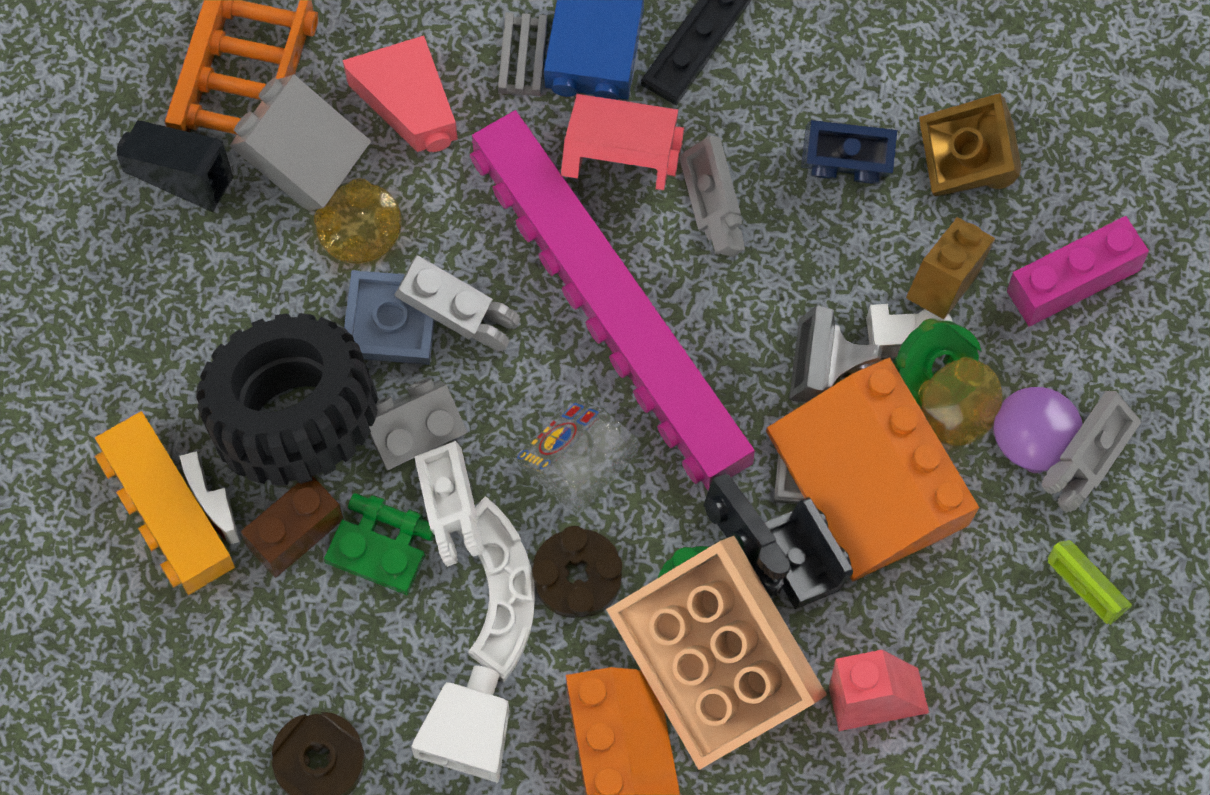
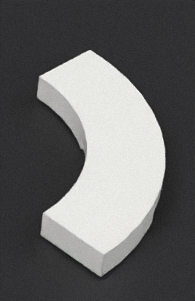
M485 496L475 507L478 523L475 524L481 535L484 553L477 556L483 565L488 580L489 605L481 633L468 651V654L482 666L500 674L499 679L505 682L523 654L530 635L535 607L534 580L532 568L519 534L503 512ZM462 529L457 530V533L464 539Z

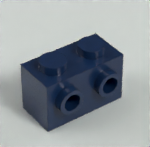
M811 120L805 127L801 168L812 169V177L837 179V172L854 174L855 182L879 184L880 177H888L893 173L898 130Z

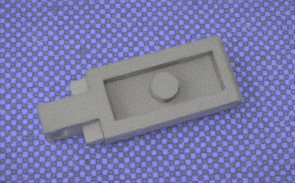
M710 135L680 154L679 159L698 230L705 232L709 241L712 240L715 254L734 257L745 250L742 231L738 228L742 224V217L740 216L741 212L721 139Z

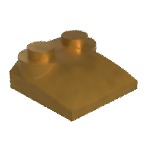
M1001 93L919 117L930 185L934 196L982 186L1003 189L1013 184L1018 176H1020L1021 162L1014 124L1006 100Z

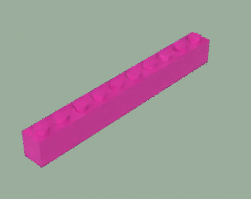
M514 110L472 134L473 152L470 154V158L480 175L489 174L496 184L493 186L496 198L504 209L510 206L519 217L515 220L516 225L527 242L535 240L542 250L539 253V258L546 271L551 276L558 273L565 283L562 291L571 307L575 310L579 307L583 309L589 318L585 323L593 339L598 344L605 341L613 354L609 358L621 378L629 376L637 388L633 390V393L640 407L646 413L653 410L661 422L657 427L665 443L670 448L677 445L686 458L682 460V465L689 478L695 484L702 481L709 491L713 478L725 473L733 477L751 466L754 461V448L563 176H561L518 112Z

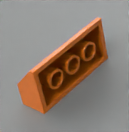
M609 667L566 675V688L585 795H680L665 712L642 671Z

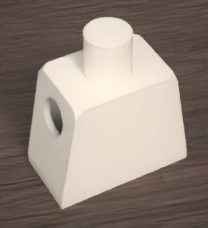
M474 666L467 687L446 682L413 741L411 748L414 758L498 783L510 711L507 700L493 696L500 674L487 667Z

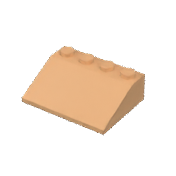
M735 536L717 542L606 609L698 770L827 696Z

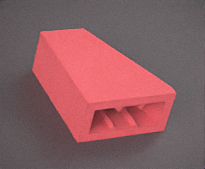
M424 35L343 60L348 85L415 151L419 152L427 149L429 152H438L446 149L451 144V141L458 139L456 122Z
M884 650L837 658L835 660L828 688L839 731L929 713L917 667Z

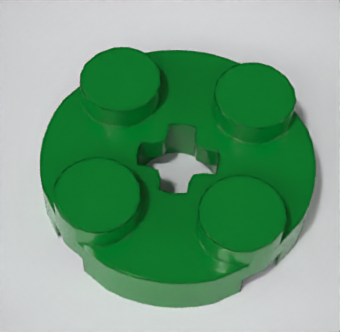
M934 318L924 320L919 327L908 335L900 347L898 356L893 361L917 404L930 410H939L937 407H944L946 405L953 407L962 403L976 388L982 372V366L978 364V351L981 352V348L977 338L968 329L954 322L938 321ZM945 354L942 361L946 365L945 370L942 373L939 371L932 373V365L935 359Z

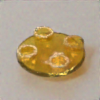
M357 178L335 191L325 207L316 211L314 222L318 239L331 256L346 263L361 264L380 258L394 246L400 235L402 217L396 200L388 191L369 183L366 179Z
M963 357L945 365L935 373L931 380L925 381L919 389L918 398L922 403V412L939 441L948 445L961 446L977 441L992 428L995 417L1002 406V388L997 375L989 366L971 357Z

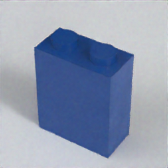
M557 0L544 67L545 88L552 89L555 94L565 97L574 96L576 93H584L607 99L629 100L644 13V0Z

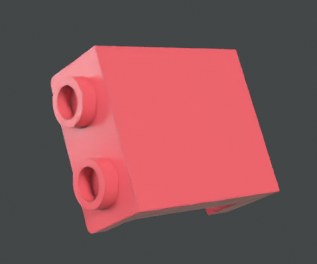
M577 94L564 140L561 176L578 179L583 157L654 168L657 170L655 189L664 190L667 175L676 176L679 153L682 147L684 127L676 126L678 109Z

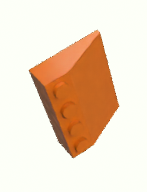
M890 357L849 375L766 428L769 438L784 461L804 498L810 497L816 508L823 512L830 532L839 547H842L847 552L853 569V574L850 576L852 582L969 526L979 509L978 504Z

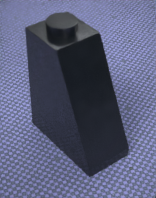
M137 120L131 132H125L117 146V157L123 172L211 212H214L234 178L223 141L213 137Z

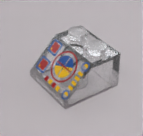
M572 398L512 458V461L578 517L638 456V438L606 410Z

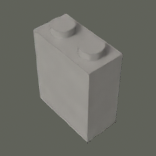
M293 74L280 79L273 78L261 90L258 98L262 101L256 110L246 113L235 126L234 131L237 133V136L229 146L301 207L308 211L324 208L371 140L296 75Z

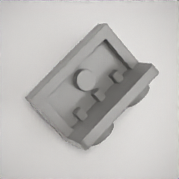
M426 378L410 385L407 388L409 394L393 401L392 397L389 396L377 401L376 407L378 411L373 426H369L371 430L370 437L387 471L413 459L417 455L428 452L468 433L447 385L442 381L433 382L432 378Z

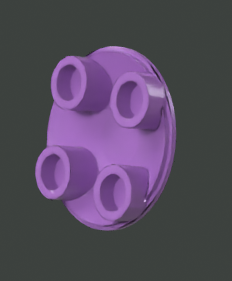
M1029 387L1014 392L1003 401L996 413L993 431L1000 450L1010 461L1029 472L1041 473L1048 471L1051 466L1061 461V455L1083 424L1078 410L1064 395L1048 388Z

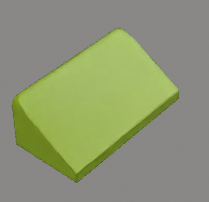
M1071 540L1058 542L1053 546L1048 557V563L1107 625H1111L1131 608L1132 604Z

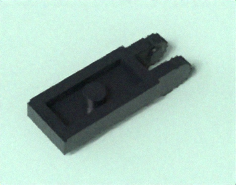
M725 473L713 478L703 505L708 518L712 523L719 526L727 538L735 536L767 593L771 597L772 595L777 596V593L780 594L784 586L783 578L787 577L791 568V562L788 561L789 558L785 557L786 554L776 542L777 539L730 475Z

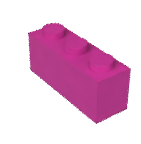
M1124 216L1014 271L1007 293L1030 327L1139 272L1143 267L1149 250L1127 216Z

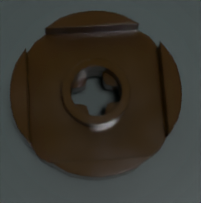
M570 526L562 532L554 534L541 545L534 558L532 577L537 595L549 610L563 617H585L603 612L614 602L621 589L622 561L616 548L603 535L592 530H585L579 526ZM581 563L587 566L585 573L589 579L586 582L577 579L574 583L569 582L567 579L570 573L566 568L570 564L578 566Z
M328 712L309 716L304 714L290 720L279 731L272 747V767L276 781L285 794L349 795L356 788L363 775L366 756L358 732L347 720L339 715ZM323 748L327 749L329 753L326 758L329 764L325 768L310 769L308 766L311 761L307 756L308 752L313 750L319 753Z

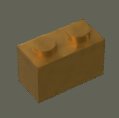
M957 217L923 259L906 299L944 320L976 279L995 238L982 231L978 226L967 223Z

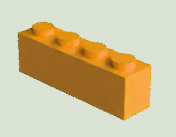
M142 411L95 437L101 452L94 457L107 479L116 475L123 488L116 491L128 514L131 515L138 511L145 523L138 527V530L151 551L158 547L162 551L166 561L161 563L160 566L173 588L182 584L186 593L190 595L235 568L229 552Z

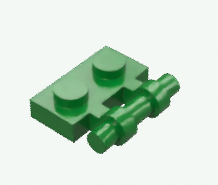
M353 493L348 509L362 514L363 517L359 526L343 519L341 520L324 557V562L408 596L425 558V552L412 547L411 544L415 535L432 541L435 535L430 530L429 521L422 519L423 514L411 509L406 513L385 505L386 500L375 495L368 498ZM378 521L400 529L396 540L373 532Z

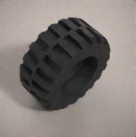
M287 313L275 315L274 320L266 322L262 318L252 322V327L243 332L241 329L230 335V342L225 346L220 344L211 356L213 361L206 362L200 375L202 381H199L196 398L199 403L197 408L218 455L223 462L228 464L229 469L237 475L243 477L247 475L248 480L265 484L267 480H270L272 485L287 486L289 481L297 480L300 484L313 481L312 476L321 472L325 476L336 470L335 465L341 460L347 462L356 453L355 446L357 444L363 445L370 434L369 426H373L378 411L376 407L378 401L377 391L360 347L355 343L353 336L345 328L337 326L333 321L320 317L317 321L314 315L299 313L298 317H291ZM304 386L316 387L304 400L289 408L270 412L260 411L270 399L286 390Z

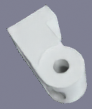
M888 304L870 305L866 317L869 345H879L882 348L881 358L897 357L904 340L924 320L934 318L938 321H953L949 314L943 320L926 309L922 310L919 314L889 315Z

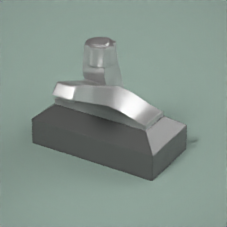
M816 305L799 318L789 400L808 402L832 387L836 379L842 374L855 373L880 362L882 348L879 345H859L847 341L843 337L840 327L835 325L833 309Z

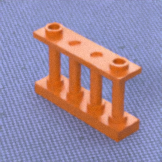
M204 0L165 119L166 127L190 132L191 129L197 130L199 127L237 135L234 128L241 118L202 110V106L199 105L202 93L216 90L261 100L258 96L266 84L214 73V69L211 68L214 55L221 56L222 53L279 64L276 79L295 75L306 37H313L318 25V12L313 10L312 0H300L296 12L243 0ZM234 16L289 27L291 30L285 48L226 36L225 31H222L226 19L232 20Z

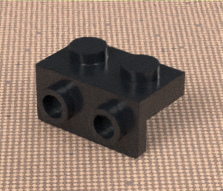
M810 497L800 500L793 511L764 522L777 539L776 542L786 554L785 557L789 558L788 561L791 562L787 577L783 578V590L794 609L839 592L853 574L847 552L842 547H839L828 528L825 515L816 508Z

